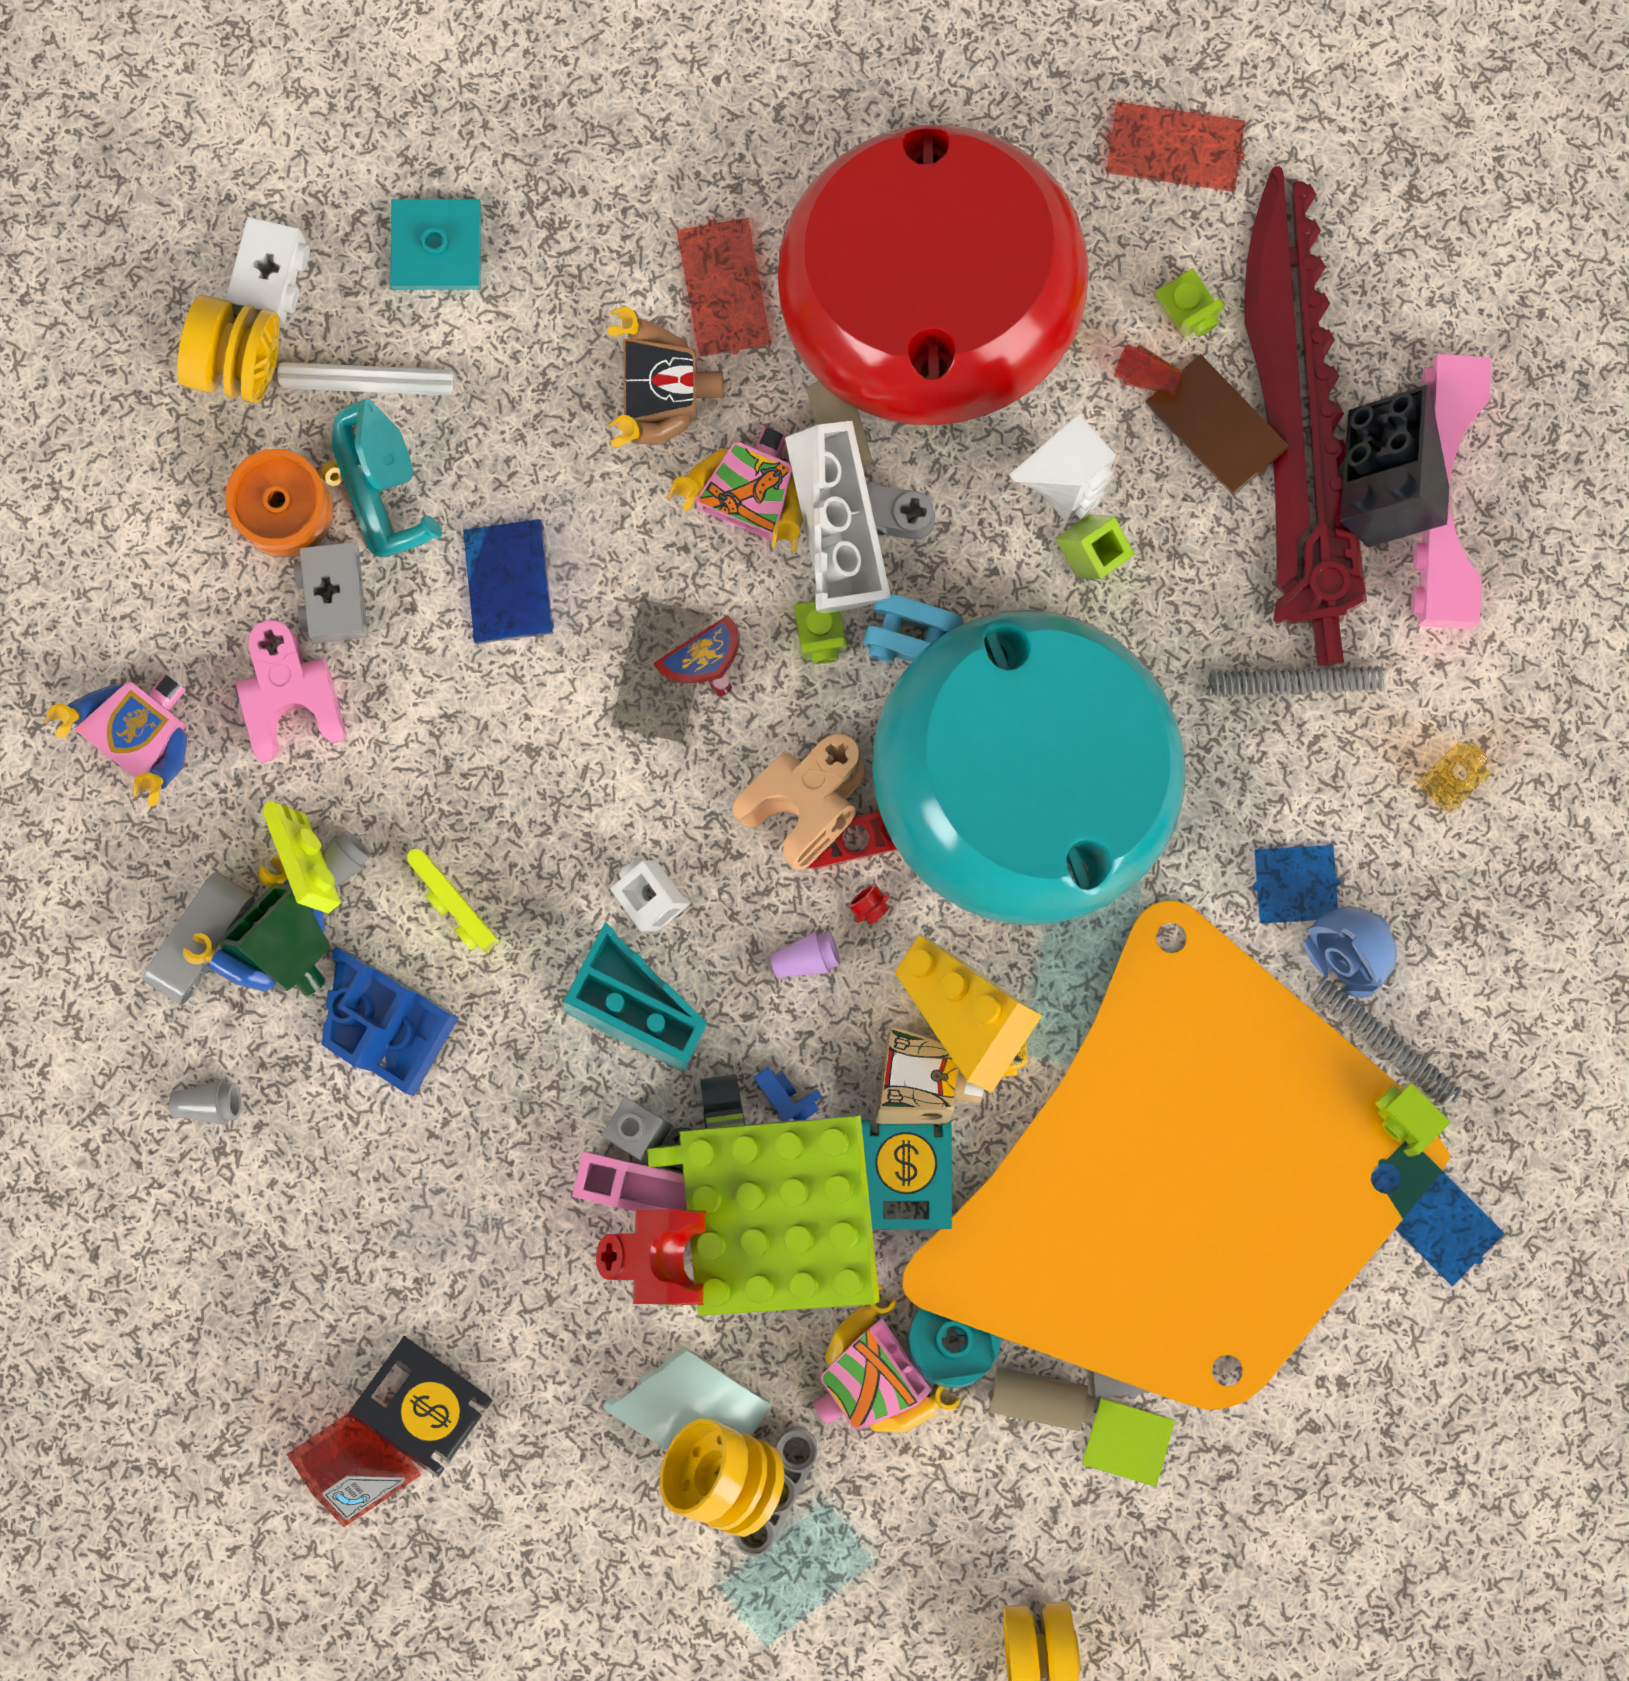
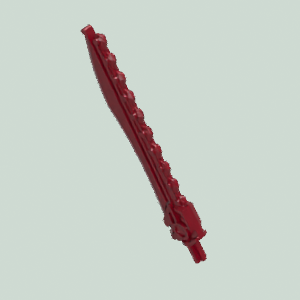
M1275 166L1270 171L1252 229L1244 291V325L1256 362L1267 421L1274 431L1289 445V449L1273 461L1276 525L1275 587L1284 594L1276 601L1273 621L1275 624H1280L1284 621L1290 624L1312 623L1317 665L1333 666L1334 664L1344 663L1339 621L1347 613L1365 604L1367 596L1360 541L1340 522L1343 475L1338 474V468L1345 458L1346 444L1343 439L1339 440L1334 437L1333 431L1344 415V412L1338 402L1335 403L1329 400L1328 397L1340 376L1334 366L1324 363V358L1335 339L1329 329L1326 330L1319 325L1330 302L1324 292L1320 293L1315 290V284L1326 266L1320 256L1316 257L1310 254V249L1319 236L1321 229L1315 220L1312 221L1306 218L1305 214L1317 194L1311 184H1306L1302 181L1293 182L1291 197L1295 247H1289L1284 173L1280 166ZM1291 267H1297L1317 523L1316 529L1302 546L1300 582L1296 579L1298 576L1297 542L1310 526Z

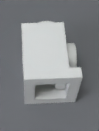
M641 859L633 861L619 873L621 879L610 888L641 932L659 931L691 904L687 897L680 894L657 861H641ZM650 886L657 894L651 900L647 896V890Z

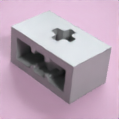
M348 542L299 548L301 561L294 562V575L297 588H304L305 605L298 608L302 633L308 632L309 638L315 644L369 637L360 552L355 543ZM328 584H332L337 591H340V593L333 594L332 603H327L320 596V594L327 592Z

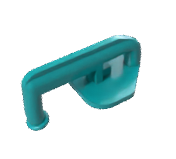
M368 398L350 404L340 410L334 419L332 449L370 552L378 557H389L421 546L433 538L439 539L442 536V529L438 522L428 515L421 518V523L394 533L378 490L381 491L407 483L412 479L413 475L411 459L400 430ZM356 424V433L354 434L352 425Z

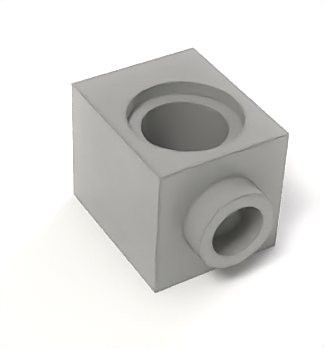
M624 1097L601 1136L635 1158L648 1163L647 1149L661 1146L673 1125L635 1101Z

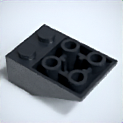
M1424 385L1348 410L1340 522L1368 548L1447 525L1449 482L1430 388Z

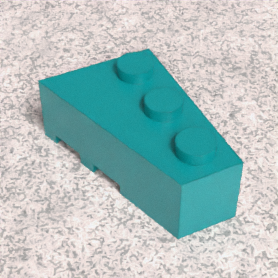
M605 922L563 1001V1012L685 1073L705 1034L707 1022L667 982L665 983L646 965V961L637 952L634 953Z

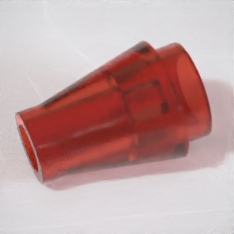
M1127 343L1118 361L1114 377L1123 380L1122 385L1165 392L1174 396L1184 370L1174 367L1140 343L1137 347Z

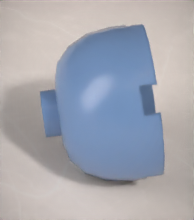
M1353 906L1341 907L1321 916L1306 932L1310 933V936L1304 941V946L1311 963L1323 976H1326V979L1328 978V970L1330 968L1346 985L1342 989L1343 992L1350 996L1365 998L1373 995L1394 969L1397 958L1395 940L1390 931L1389 924L1379 914Z

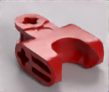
M683 1209L636 1210L635 1233L607 1234L600 1240L596 1251V1266L599 1274L607 1280H634L633 1304L704 1305V1284L693 1282L688 1277L684 1268L683 1256L688 1240L694 1234L706 1232V1211Z

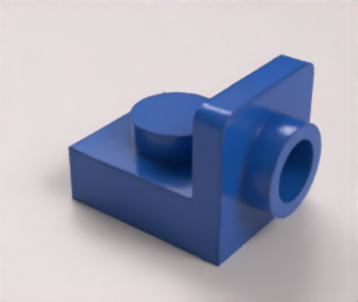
M767 1067L754 1076V1080L783 1122H787L792 1118L794 1121L806 1120L820 1110L815 1103L823 1097L818 1089L798 1103H793L790 1097L797 1092L782 1070L774 1075L771 1069Z

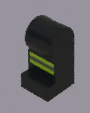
M737 1074L700 1079L705 1128L745 1125Z

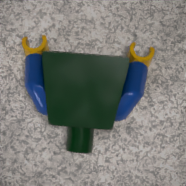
M274 856L270 863L279 871V875L271 874L265 866L261 865L257 873L260 883L269 887V889L216 942L221 949L218 951L213 950L210 938L205 934L196 933L192 936V939L201 943L205 947V952L196 955L190 950L183 948V956L191 964H201L207 961L210 963L209 969L236 985L262 992L272 988L288 991L296 985L303 995L309 996L317 992L325 983V977L315 966L316 962L329 949V942L324 935V914L322 911L297 903L280 857Z

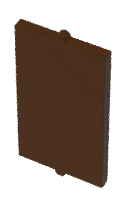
M1201 354L1178 374L1171 373L1169 381L1145 401L1160 420L1232 495H1235L1257 475L1264 476L1265 468L1289 449V445Z

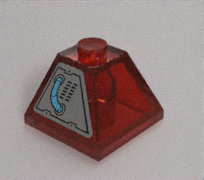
M348 1414L286 1454L312 1495L343 1527H346L421 1476V1473L411 1459Z

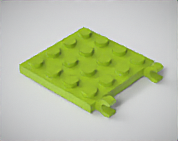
M861 1115L684 1130L679 1132L680 1145H665L647 1149L649 1167L683 1164L687 1210L706 1211V1232L694 1234L690 1238L694 1282L704 1284V1305H697L698 1316L870 1305L880 1302Z

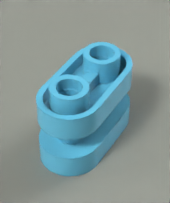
M890 593L891 598L876 602L873 608L875 613L885 617L882 627L868 626L862 645L870 649L868 656L876 660L894 663L896 657L912 662L934 640L950 630L961 626L964 619L950 611ZM901 623L927 630L925 640L900 634Z

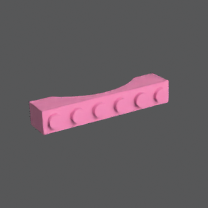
M1437 354L1430 363V367H1424L1422 372L1421 386L1427 385L1431 391L1449 482L1447 525L1423 531L1422 543H1416L1414 547L1413 568L1420 570V587L1413 588L1411 612L1412 614H1418V626L1473 629L1480 623L1482 577L1469 561L1457 537L1451 513L1450 482L1453 462L1460 442L1474 418L1490 401L1491 357Z
M583 1151L572 1197L632 1211L657 1209L687 1210L684 1173L659 1167H649L646 1164L596 1152Z

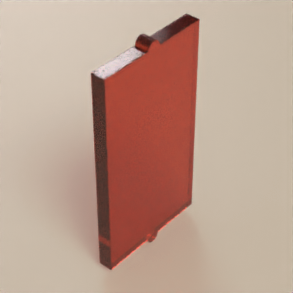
M1117 102L1113 129L1107 135L1110 149L1106 173L1235 192L1239 162L1243 161L1245 154L1241 151L1245 120Z
M743 218L721 223L710 220L708 225L677 230L699 357L731 352L732 355H738L740 350L771 345L749 219Z

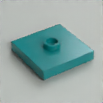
M391 199L390 286L392 290H481L480 199Z

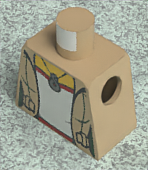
M891 1027L885 1044L875 1123H947L954 1112L955 1101L980 1104L984 1089L968 1082L963 1074L959 1073V1068L941 1042L900 1028Z

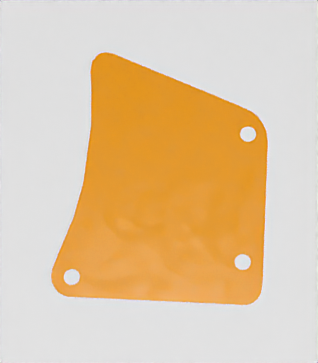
M1175 900L1162 901L1149 906L1133 924L1096 1019L1062 1082L994 1174L950 1219L952 1220V1229H940L915 1252L904 1269L902 1287L908 1299L923 1310L1177 1402L1204 1410H1220L1249 1400L1270 1381L1436 1180L1449 1161L1450 1153L1437 1136L1419 1155L1408 1157L1403 1150L1409 1144L1405 1140L1401 1143L1396 1141L1384 1130L1381 1125L1384 1119L1377 1113L1379 1108L1374 1104L1393 1084L1398 1089L1401 1086L1193 907ZM1176 923L1183 928L1186 934V943L1181 950L1169 953L1158 946L1156 935L1162 925ZM1379 1164H1392L1400 1172L1401 1183L1398 1189L1392 1193H1380L1372 1185L1371 1173ZM1232 1355L1241 1363L1243 1369L1242 1376L1235 1385L1223 1386L1214 1379L1212 1366L1220 1356Z

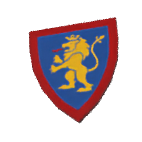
M726 615L654 662L653 665L669 681L682 684L708 681L718 697H722L732 690L730 678L726 672L733 663L740 647L738 628L734 621Z

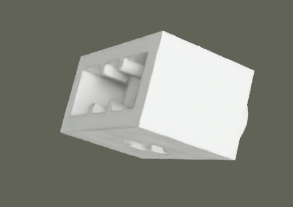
M247 217L226 300L233 304L234 313L239 314L246 305L254 306L257 314L267 309L275 311L279 315L280 324L283 325L287 313H294L299 296L298 287H294L298 270L305 271L310 254V247L305 244L306 240L300 229ZM272 264H274L278 269V273H270L268 280H266L262 275V271H270Z

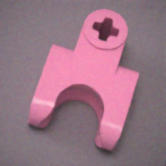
M267 620L257 624L251 631L248 639L249 651L256 676L236 681L237 693L254 755L261 763L272 761L277 757L279 753V744L276 736L278 721L284 713L294 708L310 710L316 718L318 729L322 736L335 744L344 741L346 730L326 659L323 657L304 663L299 641L288 627L275 620ZM274 635L279 640L284 641L283 644L277 647L278 654L276 655L264 649V647L271 644L270 637Z

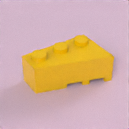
M919 934L894 973L965 1079L992 1093L1042 1015L944 947Z

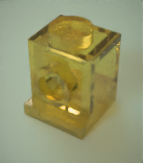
M1459 741L1440 757L1416 783L1448 814L1455 810L1492 774L1486 767L1490 760L1474 743H1469L1465 746ZM1455 765H1461L1467 771L1465 780L1455 778L1453 775Z

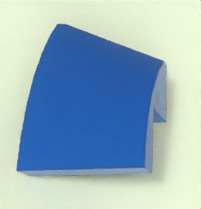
M335 946L332 952V960L336 962L333 990H328L326 1007L328 1016L323 1026L321 1045L352 1066L372 1071L405 1094L415 1096L459 1017L343 948ZM384 1057L386 1059V1068L380 1065Z

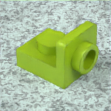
M1194 268L1155 292V297L1183 339L1193 332L1197 337H1201L1220 324L1218 317L1221 315L1225 305L1220 298L1216 301L1213 299Z
M816 601L794 604L802 659L812 658L813 664H826L838 661V653L847 652L840 611L825 614L816 611Z

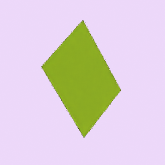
M1101 1398L1082 1465L1157 1487L1176 1420Z

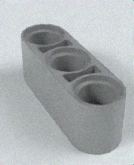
M215 871L202 885L147 967L142 980L180 1006L186 1003L193 994V991L190 990L193 985L198 987L208 972L210 963L207 961L201 964L189 963L183 956V948L190 950L196 955L204 953L205 947L192 939L194 934L202 933L210 938L212 949L216 951L219 947L216 942L242 916L243 910L247 911L252 906L255 896L218 871Z
M791 1427L785 1430L774 1446L779 1451L784 1464V1482L789 1488V1494L785 1500L778 1503L770 1519L764 1524L768 1535L763 1542L751 1544L744 1540L743 1537L733 1535L737 1548L746 1555L760 1556L771 1548L815 1463L818 1453L817 1441L814 1435L805 1428ZM792 1437L803 1438L810 1446L809 1455L802 1461L790 1460L784 1453V1444Z

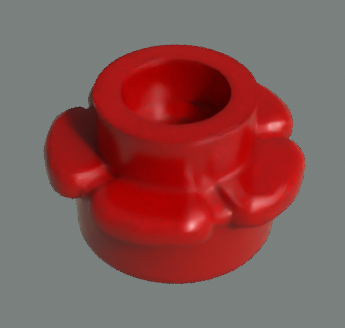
M875 883L863 889L848 904V908L855 915L854 921L860 923L865 920L869 925L878 921L889 910V906L885 903L889 899V892L883 893Z

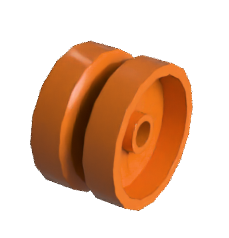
M264 449L246 457L233 470L226 486V509L233 526L258 551L275 558L296 557L300 555L299 548L317 546L326 537L332 523L333 499L326 482L303 456L289 450ZM285 498L284 504L276 508L279 506V499Z

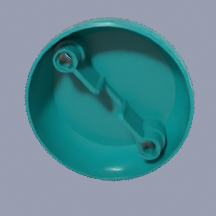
M1015 610L982 616L958 626L934 640L914 658L898 678L884 703L874 738L872 773L876 800L891 840L905 862L924 883L941 897L961 909L983 918L1007 924L1034 926L1075 919L1105 907L1125 894L1151 869L1170 840L1181 811L1185 789V756L1181 733L1172 707L1153 674L1133 652L1116 638L1098 627L1077 618L1049 611ZM987 652L991 654L994 664L988 658ZM1067 864H1070L1076 883L1073 881L1069 873Z

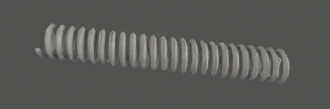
M1378 665L1374 668L1368 666L1367 669L1364 666H1361L1360 669L1357 666L1353 669L1349 666L1346 669L1342 666L1337 669L1334 666L1331 670L1328 667L1324 670L1321 667L1317 670L1313 667L1310 670L1307 668L1303 670L1300 668L1296 670L1290 668L1289 671L1285 668L1280 671L1277 668L1274 672L1271 669L1267 672L1264 669L1260 672L1257 669L1253 672L1249 669L1244 672L1241 669L1239 672L1233 670L1231 673L1228 670L1224 673L1219 670L1217 674L1215 671L1209 674L1208 696H1212L1211 686L1213 679L1215 695L1219 696V681L1221 678L1222 695L1225 697L1227 694V677L1229 695L1232 696L1234 694V676L1236 694L1238 696L1241 694V677L1243 680V694L1245 696L1248 694V677L1250 679V693L1252 696L1255 694V677L1257 678V692L1259 695L1262 694L1263 677L1265 694H1269L1270 676L1272 694L1275 695L1277 693V675L1279 693L1282 695L1284 693V674L1286 693L1288 695L1291 693V674L1293 678V693L1295 694L1298 693V675L1300 677V692L1302 694L1305 692V675L1307 676V692L1309 694L1312 692V675H1314V691L1316 693L1320 690V674L1323 693L1327 691V673L1330 693L1334 691V672L1336 691L1338 693L1341 691V672L1343 676V691L1345 693L1348 691V672L1351 681L1350 691L1352 693L1355 691V672L1357 674V690L1359 692L1362 691V673H1364V690L1366 692L1370 688V672L1372 677L1371 689L1373 692L1377 689V671L1379 676L1378 688L1381 692L1384 689L1382 670Z
M1321 976L1315 981L1319 985L1312 993L1311 999H1315L1320 991L1324 989L1316 1000L1317 1004L1321 1003L1330 994L1322 1004V1008H1326L1335 999L1329 1007L1328 1013H1331L1340 1004L1333 1017H1337L1346 1008L1339 1018V1022H1343L1348 1014L1352 1012L1345 1022V1027L1349 1026L1358 1017L1351 1026L1350 1031H1354L1363 1022L1356 1032V1036H1359L1369 1026L1361 1037L1362 1040H1366L1370 1033L1375 1030L1367 1041V1045H1371L1376 1037L1381 1034L1374 1044L1373 1050L1377 1049L1386 1040L1378 1051L1379 1054H1382L1392 1044L1384 1055V1059H1388L1393 1051L1398 1048L1390 1059V1064L1394 1063L1399 1055L1404 1052L1395 1065L1396 1068H1399L1409 1058L1401 1069V1073H1404L1415 1062L1407 1073V1077H1411L1415 1070L1421 1066L1417 1074L1412 1078V1081L1416 1082L1422 1073L1427 1070L1424 1077L1419 1081L1418 1087L1422 1086L1432 1076L1424 1087V1091H1428L1432 1084L1438 1080L1434 1088L1429 1092V1095L1433 1096L1439 1087L1444 1084L1443 1088L1435 1096V1100H1439L1450 1088L1447 1095L1442 1099L1441 1105H1445L1453 1094L1455 1096L1452 1101L1456 1103L1462 1092L1461 1086L1456 1087V1082H1450V1077L1445 1078V1073H1439V1068L1433 1069V1063L1428 1064L1427 1059H1422V1054L1416 1055V1049L1411 1050V1046L1405 1045L1404 1040L1399 1041V1036H1394L1393 1031L1388 1032V1027H1382V1022H1377L1376 1017L1371 1018V1013H1365V1008L1360 1009V1004H1354V999H1349L1348 994L1343 995V990H1337V985L1331 986L1332 982L1331 980L1326 981V976Z

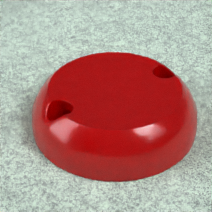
M920 125L886 132L858 144L825 168L808 186L791 213L779 250V303L788 335L797 354L809 371L826 389L857 409L889 421L912 425H943L983 417L1007 407L1028 394L1052 372L1072 344L1082 321L1087 299L1089 265L1084 235L1077 213L1067 193L1055 177L1035 158L1005 140L972 128L953 125ZM939 371H941V373L943 374L940 378Z

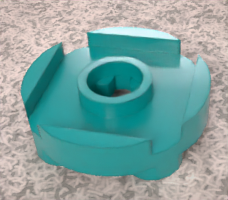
M920 1309L913 1316L907 1332V1350L911 1362L926 1382L945 1388H962L977 1382L991 1369L1000 1350V1337ZM947 1329H954L956 1336H964L965 1344L958 1347V1353H951L949 1347H943L941 1339L947 1336Z

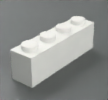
M1078 414L1011 472L1009 476L1015 482L1030 487L1041 494L1066 522L1075 515L1082 520L1101 503L1099 499L1105 494L1104 489L1109 484L1107 480L1113 475L1111 467L1116 454Z
M853 422L819 424L785 437L815 573L816 611L825 614L857 609L891 598Z

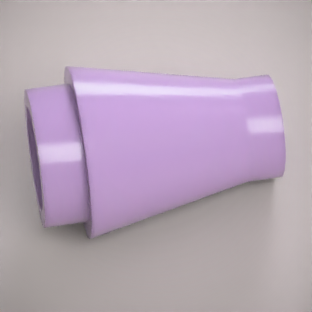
M816 930L785 948L770 953L771 965L777 979L789 976L831 973V968L840 966L838 950L830 931L820 934Z

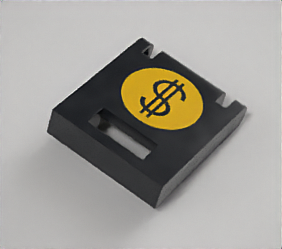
M403 1336L350 1409L348 1415L430 1474L439 1478L444 1471V1467L431 1458L432 1454L435 1452L449 1463L482 1417L480 1412L469 1405V1402L472 1400L480 1407L487 1409L493 1400L406 1336ZM396 1364L408 1373L409 1377L385 1408L371 1397Z

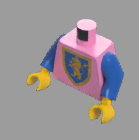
M166 674L161 677L148 694L131 681L125 684L115 683L87 693L68 705L55 704L49 708L45 717V724L53 719L61 720L64 723L58 727L55 736L58 738H65L69 734L72 725L79 724L75 731L135 777L132 797H136L138 792L142 790L151 791L147 804L149 806L158 804L161 789L166 788L184 767L187 736L183 730L186 724L171 713L170 709L186 689Z

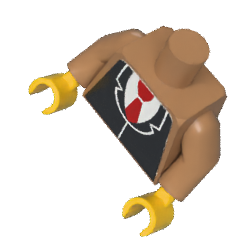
M629 307L611 310L610 314L617 315L621 319L622 327L617 325L607 327L608 334L612 337L628 334L630 338L623 339L624 415L618 416L607 424L608 427H618L622 431L623 436H617L610 441L611 445L619 448L630 441L634 444L663 445L685 431L690 421L697 420V398H723V371L697 372L696 351L689 348L685 340L660 325L637 318L635 312Z

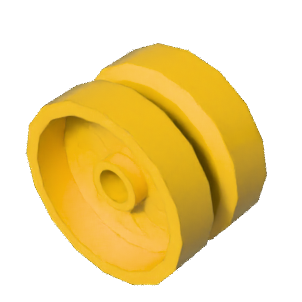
M1068 1601L1044 1604L1040 1614L1041 1633L1037 1634L1033 1613L1027 1604L1003 1606V1630L1008 1681H1040V1679H1045V1681H1079V1645Z

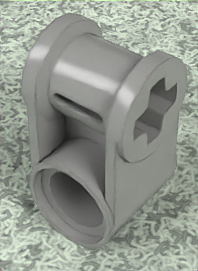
M866 482L877 535L922 539L933 531L935 513L931 500L924 493ZM913 507H919L922 516L916 519V524H910L907 515H905L911 514Z

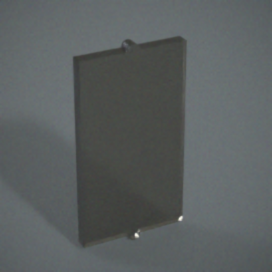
M644 599L640 600L611 727L642 734L646 740L653 736L679 743L684 742L697 683L682 684L669 681L658 672L653 663L711 626L713 615L681 608V605L677 602L670 606Z

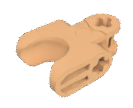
M834 734L820 741L802 762L790 753L778 756L738 795L733 804V817L742 825L755 828L760 826L770 816L780 812H790L799 816L797 826L783 843V853L785 861L796 870H804L848 827L855 815V807L846 799L861 786L866 775L865 765L861 759L857 743L847 735Z

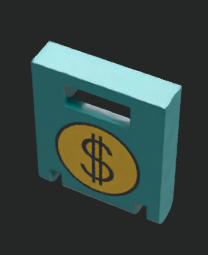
M861 1119L872 1230L939 1231L940 1229H952V1220H950L952 1218L951 1120L941 1124V1137H934L933 1124L879 1123L878 1136H870V1120ZM883 1202H928L926 1219H883Z

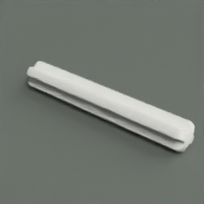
M282 362L277 370L279 386L287 389L445 396L451 395L454 390V375L448 369Z

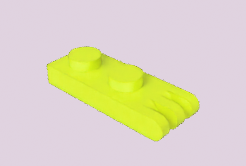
M272 800L266 802L263 807V815L297 903L329 914L341 902L334 886V876L326 866L320 851L321 843L313 833L307 815L302 811L294 810Z
M420 849L409 851L407 854L408 863L431 889L425 897L442 916L449 911L460 923L454 931L472 951L475 947L479 946L487 953L499 943L500 940L429 856Z

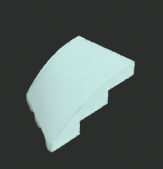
M682 1347L669 1356L659 1368L652 1369L640 1377L639 1381L641 1384L619 1400L611 1398L605 1403L603 1408L632 1429L667 1450L674 1437L688 1423L699 1418L715 1420L734 1428L739 1433L752 1436L772 1404L731 1379L709 1361Z

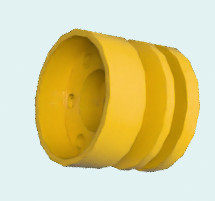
M203 294L197 296L187 314L180 339L177 359L179 384L185 388L211 394L216 391L223 379L224 393L228 398L236 399L242 394V399L245 402L253 404L261 402L277 364L280 335L279 315L275 311L267 309L257 314L254 306L246 305L241 309L235 320L234 307L230 301Z
M704 1418L688 1423L674 1437L665 1453L660 1470V1492L664 1504L673 1513L697 1522H704L709 1527L721 1529L725 1533L741 1537L758 1531L770 1519L779 1503L784 1485V1464L779 1451L773 1445L764 1440L756 1439L749 1434L739 1433L734 1428L715 1420Z

